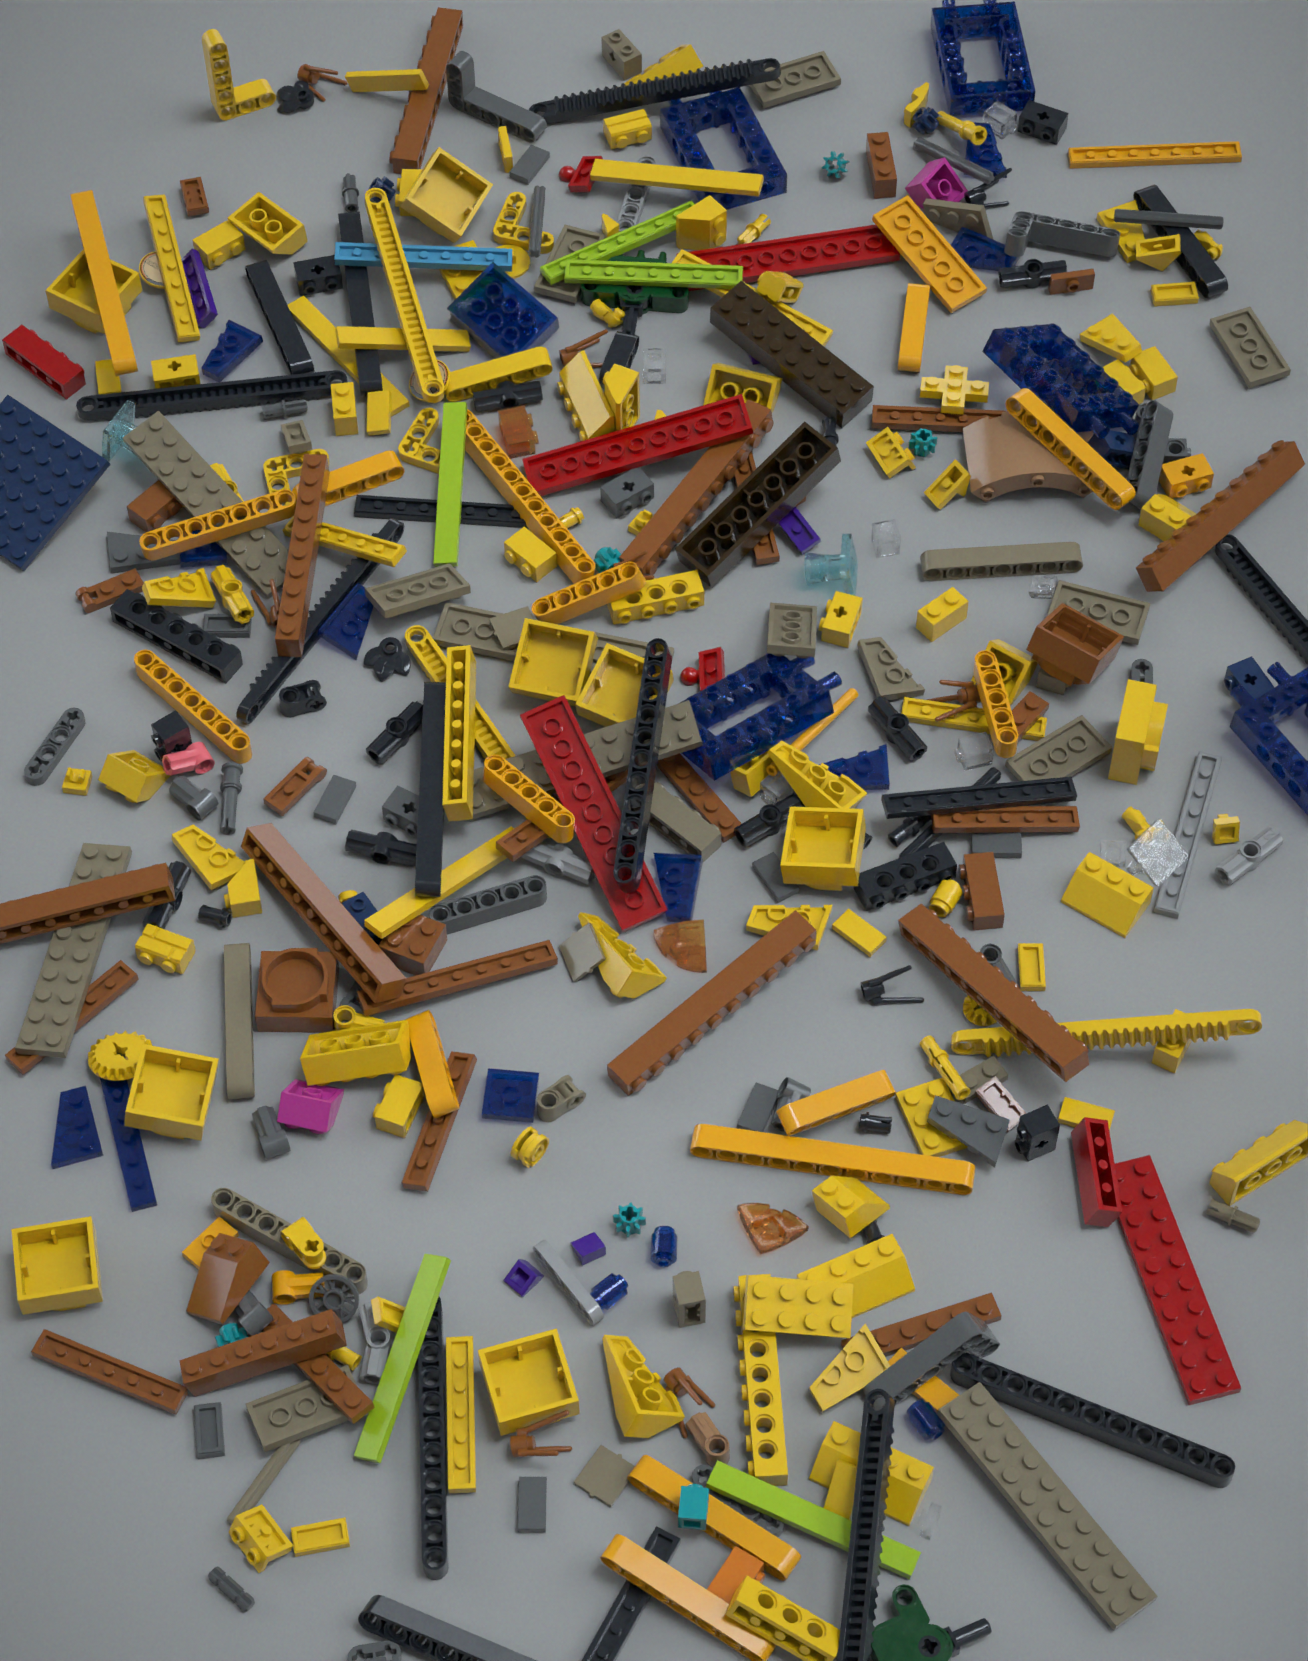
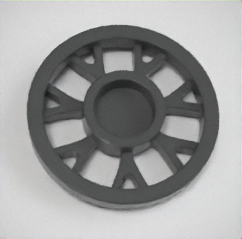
M329 1274L319 1278L314 1283L309 1294V1304L314 1314L321 1313L318 1308L323 1304L329 1310L339 1309L341 1313V1318L339 1319L343 1323L355 1314L359 1306V1292L355 1284L347 1277ZM326 1280L331 1286L328 1290H325L321 1285ZM336 1280L344 1282L342 1289L335 1287ZM351 1289L354 1296L345 1297L344 1291ZM314 1292L324 1294L323 1300L314 1299ZM344 1302L354 1306L351 1312L343 1307Z

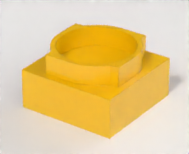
M438 147L429 158L400 207L439 235L455 243L463 235L493 184Z
M83 249L45 290L50 309L71 318L78 326L94 334L97 332L104 334ZM110 259L125 316L132 308L131 303L142 292L139 272Z
M525 618L508 686L514 694L548 701L565 695L569 705L575 706L590 675L598 641L597 635L592 631Z
M606 643L575 704L577 714L605 727L635 718L645 658ZM672 670L670 671L668 691L674 682ZM656 673L652 677H657L660 673ZM653 695L649 699H654L657 695Z
M1130 679L1127 681L1108 775L1109 780L1137 785L1140 769L1155 771L1168 704L1154 701L1157 685Z
M790 807L780 864L783 883L805 884L818 890L842 891L843 886H858L866 832L864 810Z
M142 1044L125 1111L124 1126L148 1130L159 1135L183 1140L185 1137L202 1141L217 1076L219 1058Z
M92 1216L11 1229L17 1300L23 1315L49 1310L64 1311L86 1307V1304L103 1302L97 1236Z
M557 1328L478 1350L479 1364L500 1436L517 1432L518 1428L528 1427L565 1410L569 1411V1415L561 1419L580 1414L579 1399Z

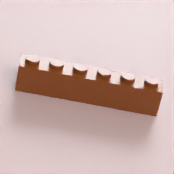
M330 1309L179 1360L183 1384L196 1397L345 1347L347 1343L343 1323L336 1313Z

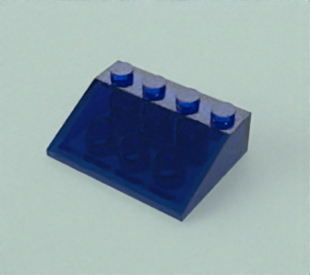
M494 262L447 307L449 312L501 357L540 347L559 329L558 317Z

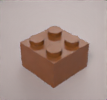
M418 915L384 937L379 947L395 966L402 971L415 976L430 972L447 942L446 924L423 915Z

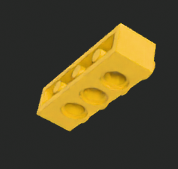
M693 570L647 580L641 590L608 603L607 606L613 625L625 624L634 620L649 619L653 616L672 614L677 611L704 606V589L698 571Z
M746 1576L735 1590L725 1613L726 1616L803 1661L834 1660L839 1647L840 1629L749 1576Z

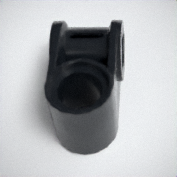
M309 680L301 684L282 688L279 692L281 714L291 718L322 710L326 706L327 701L321 695L319 681Z

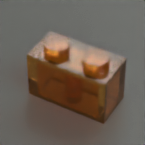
M525 405L498 410L499 427L508 457L512 459L536 454L535 444H539L536 430L532 431L531 413L527 414Z

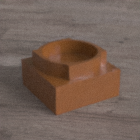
M1062 603L1036 626L1026 650L1033 653L1031 659L1037 661L1039 666L1051 676L1069 686L1073 684L1084 685L1090 684L1115 659L1125 636Z
M318 948L261 951L255 1011L258 1032L324 1033L334 1031L333 1014L337 1004L339 962L332 952H318Z

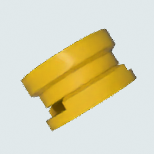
M527 1127L514 1142L510 1154L514 1159L522 1160V1164L527 1168L533 1167L546 1152L549 1138L543 1134L539 1135L535 1128Z

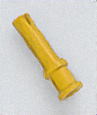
M944 111L938 112L942 116L936 118L939 121V125L959 133L962 139L970 140L975 145H981L986 140L987 130L984 127L975 126L974 122L969 120L962 121Z

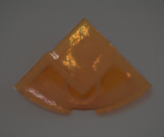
M704 919L678 922L654 930L656 944L665 957H667V954L677 961V966L682 969L707 973Z
M744 1203L737 1206L742 1224L760 1254L773 1251L794 1241L806 1233L809 1226L790 1211L783 1209L781 1213L776 1209H769V1204Z

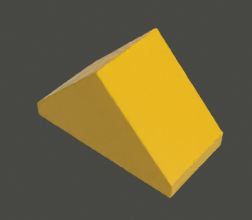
M1180 234L1136 241L1137 261L1160 271H1164L1181 254Z

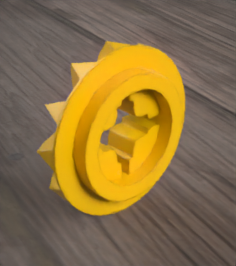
M970 996L965 997L963 1013L971 1023L978 1026H990L997 1022L983 1008L978 1009L979 1005Z

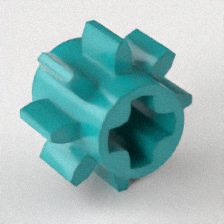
M831 151V157H823L826 162L822 169L828 171V177L835 173L836 178H841L840 172H848L846 164L850 161L844 160V153L836 156V152ZM837 161L839 168L834 169L835 165L832 162Z
M920 428L916 433H911L909 449H914L915 456L926 457L930 452L935 453L937 437H932L931 430Z
M611 547L601 548L595 554V569L601 573L613 568L614 563L620 562L619 557L621 553L617 548L614 550Z
M632 1202L624 1207L619 1205V1214L613 1215V1222L617 1223L616 1232L622 1231L627 1237L634 1233L641 1234L640 1225H646V1217L642 1216L643 1208L637 1209L633 1206Z
M230 1323L219 1329L220 1335L215 1336L217 1346L220 1347L247 1338L248 1334L244 1327L239 1329L237 1323Z

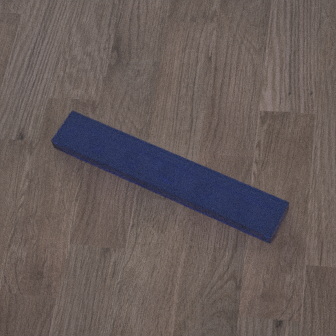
M100 1077L131 1211L135 1212L157 1206L140 1131L138 1128L124 1126L125 1111L130 1094L128 1081H113Z

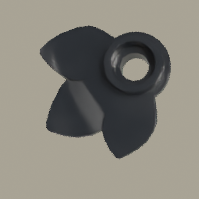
M297 81L294 86L288 85L280 88L277 91V95L283 101L277 110L278 112L285 113L293 112L299 107L301 109L311 107L314 104L315 96L313 91L309 89V84L305 81Z
M394 637L383 639L379 646L370 649L364 658V665L374 666L375 674L381 682L390 677L394 671L405 676L410 672V658L402 651L401 642ZM389 645H393L394 649L392 651H387L386 647Z

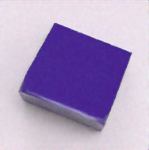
M595 1232L571 1242V1246L582 1266L606 1255V1247Z
M518 1259L503 1281L524 1297L542 1280L544 1275L528 1261Z

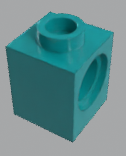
M699 1484L681 1486L678 1528L706 1530L709 1488H704Z

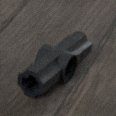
M1029 259L1021 266L999 268L1000 287L1024 285L1027 288H1037L1042 282L1050 280V274L1067 272V265L1065 260L1042 263L1037 259Z
M504 381L499 383L494 389L472 392L476 412L501 408L503 411H513L520 404L543 400L540 381L517 385L511 381Z
M878 697L873 700L868 706V712L884 729L888 741L896 744L910 761L920 759L927 751V745L909 726L907 716L898 713L885 697Z
M412 701L397 717H392L387 721L386 729L366 748V753L370 756L371 760L377 764L383 763L397 748L404 747L408 743L409 736L422 723L423 705L418 701Z
M793 793L774 805H764L760 809L759 814L735 827L734 834L742 846L748 847L766 835H776L780 831L781 826L787 823L790 807H805L797 794Z
M353 829L348 832L345 851L370 856L373 861L385 865L392 861L416 867L417 844L398 840L393 834L388 832H379L377 835Z
M171 862L168 867L173 877L175 901L149 907L142 922L144 928L147 924H151L165 929L172 912L179 909L183 898V889L191 874L190 867L186 866L183 862Z

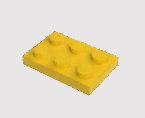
M943 1078L896 1092L895 1099L921 1155L941 1157L968 1148L959 1140L950 1138L927 1122L935 1095L954 1101Z

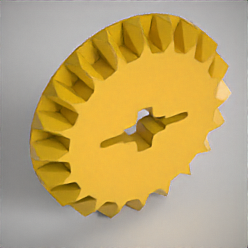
M126 1030L122 1034H118L115 1031L112 1036L105 1034L104 1039H97L96 1044L91 1045V1050L88 1052L89 1067L94 1074L107 1080L120 1081L134 1078L141 1045H152L151 1040L146 1039L145 1035L138 1036L136 1031L128 1034ZM117 1053L125 1054L126 1059Z

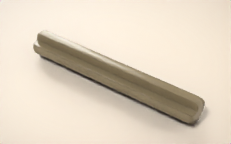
M299 1439L276 1449L227 1517V1521L231 1525L236 1515L256 1506L299 1446Z

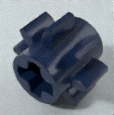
M922 107L913 116L915 121L913 127L919 133L924 134L926 132L929 134L939 125V121L936 119L939 114L933 108L928 107L925 109Z
M385 176L382 180L378 177L375 178L369 186V189L380 188L385 191L388 201L393 198L396 192L392 188L394 183ZM379 197L371 198L377 203L381 201Z

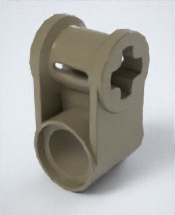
M570 1075L561 1077L556 1083L538 1094L537 1115L542 1121L553 1122L584 1101L586 1093L583 1090H579L573 1084V1079ZM550 1104V1105H553V1106H552V1107H545L544 1105Z

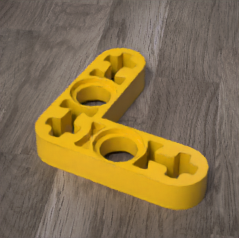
M512 192L507 196L493 227V238L498 244L516 245L529 251L530 228L519 226L527 206L526 196L523 193ZM509 215L515 217V219L510 221L504 218ZM542 231L540 253L547 254L554 247V237L551 233ZM520 236L529 237V239L525 241H521L518 238Z
M424 408L418 413L400 442L398 451L399 458L403 462L439 474L441 450L427 445L439 425L437 410L434 408ZM416 432L425 434L421 438L413 437V434ZM428 455L435 457L433 461L429 462L423 458Z
M313 449L301 454L293 453L267 459L263 464L269 494L279 491L272 488L278 483L284 485L280 490H290L287 478L301 476L302 466L293 468L290 465L293 462L303 463L304 454L327 455L329 464L327 451ZM284 502V506L289 505L291 502Z

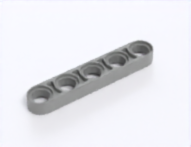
M642 156L637 160V163L656 164V161L651 156ZM629 184L616 221L619 223V232L622 231L620 228L623 226L632 227L639 224L651 186ZM633 195L641 196V198L638 200H634L630 197ZM632 210L635 211L636 214L627 215L625 212Z

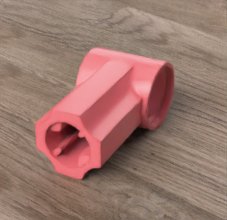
M203 742L192 743L184 751L163 755L162 759L165 773L171 776L193 770L197 774H204L215 765V761Z

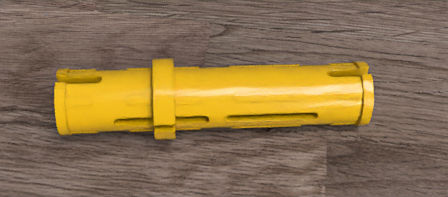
M931 1035L924 1037L919 1045L928 1056L929 1064L937 1069L956 1099L963 1100L967 1098L971 1090L949 1061L947 1052L939 1047L935 1038Z

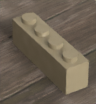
M654 783L649 824L702 864L721 847V831L716 825L709 824L704 820L699 812L687 807L679 797L671 795L661 783ZM641 784V785H640L638 788H636V789L642 788L645 784ZM636 807L632 811L636 812L640 810L641 807Z

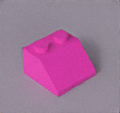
M945 157L928 162L905 187L914 203L924 209L923 203L926 198L960 202L964 197V193L968 192Z
M295 1079L281 1092L277 1122L284 1123L288 1128L296 1129L303 1127L308 1128L312 1133H327L334 1125L345 1089L326 1085L308 1086L306 1081Z

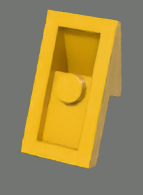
M955 459L925 490L924 494L937 508L942 509L957 493L965 497L971 475Z

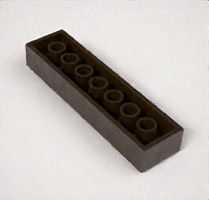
M740 281L710 308V323L774 375L783 378L782 381L825 416L829 417L830 420L831 417L835 418L836 424L840 428H843L872 402L874 386L744 282Z
M804 421L675 548L679 561L690 571L697 570L700 579L713 588L841 462L838 447Z

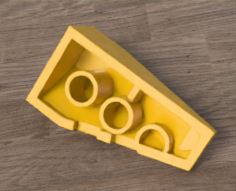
M691 44L680 45L659 59L660 63L657 62L645 68L644 74H637L624 84L627 86L631 81L637 84L638 80L646 82L647 78L651 81L655 77L662 79L663 75L671 77L672 73L679 76L680 72L687 74L689 70L694 73L698 68H702L703 64Z
M782 740L768 751V755L805 807L855 809L867 795V792L849 777L843 774L840 777L828 771L829 766L821 763V765L815 764L809 760L807 754Z
M579 913L578 918L582 927L587 923H591L606 958L598 967L603 980L611 988L610 992L619 998L628 997L635 999L665 982L667 977L650 959L645 958L643 961L635 954L637 949L632 944H627L617 939L619 933L599 916Z
M604 1335L602 1340L615 1413L624 1436L649 1438L683 1421L685 1416L677 1397L671 1390L666 1391L659 1383L662 1378L657 1372L651 1373L644 1364L645 1357L628 1336Z

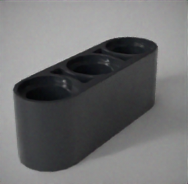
M620 331L615 333L600 370V384H603L605 373L610 371L614 364L631 368L638 350L639 336Z

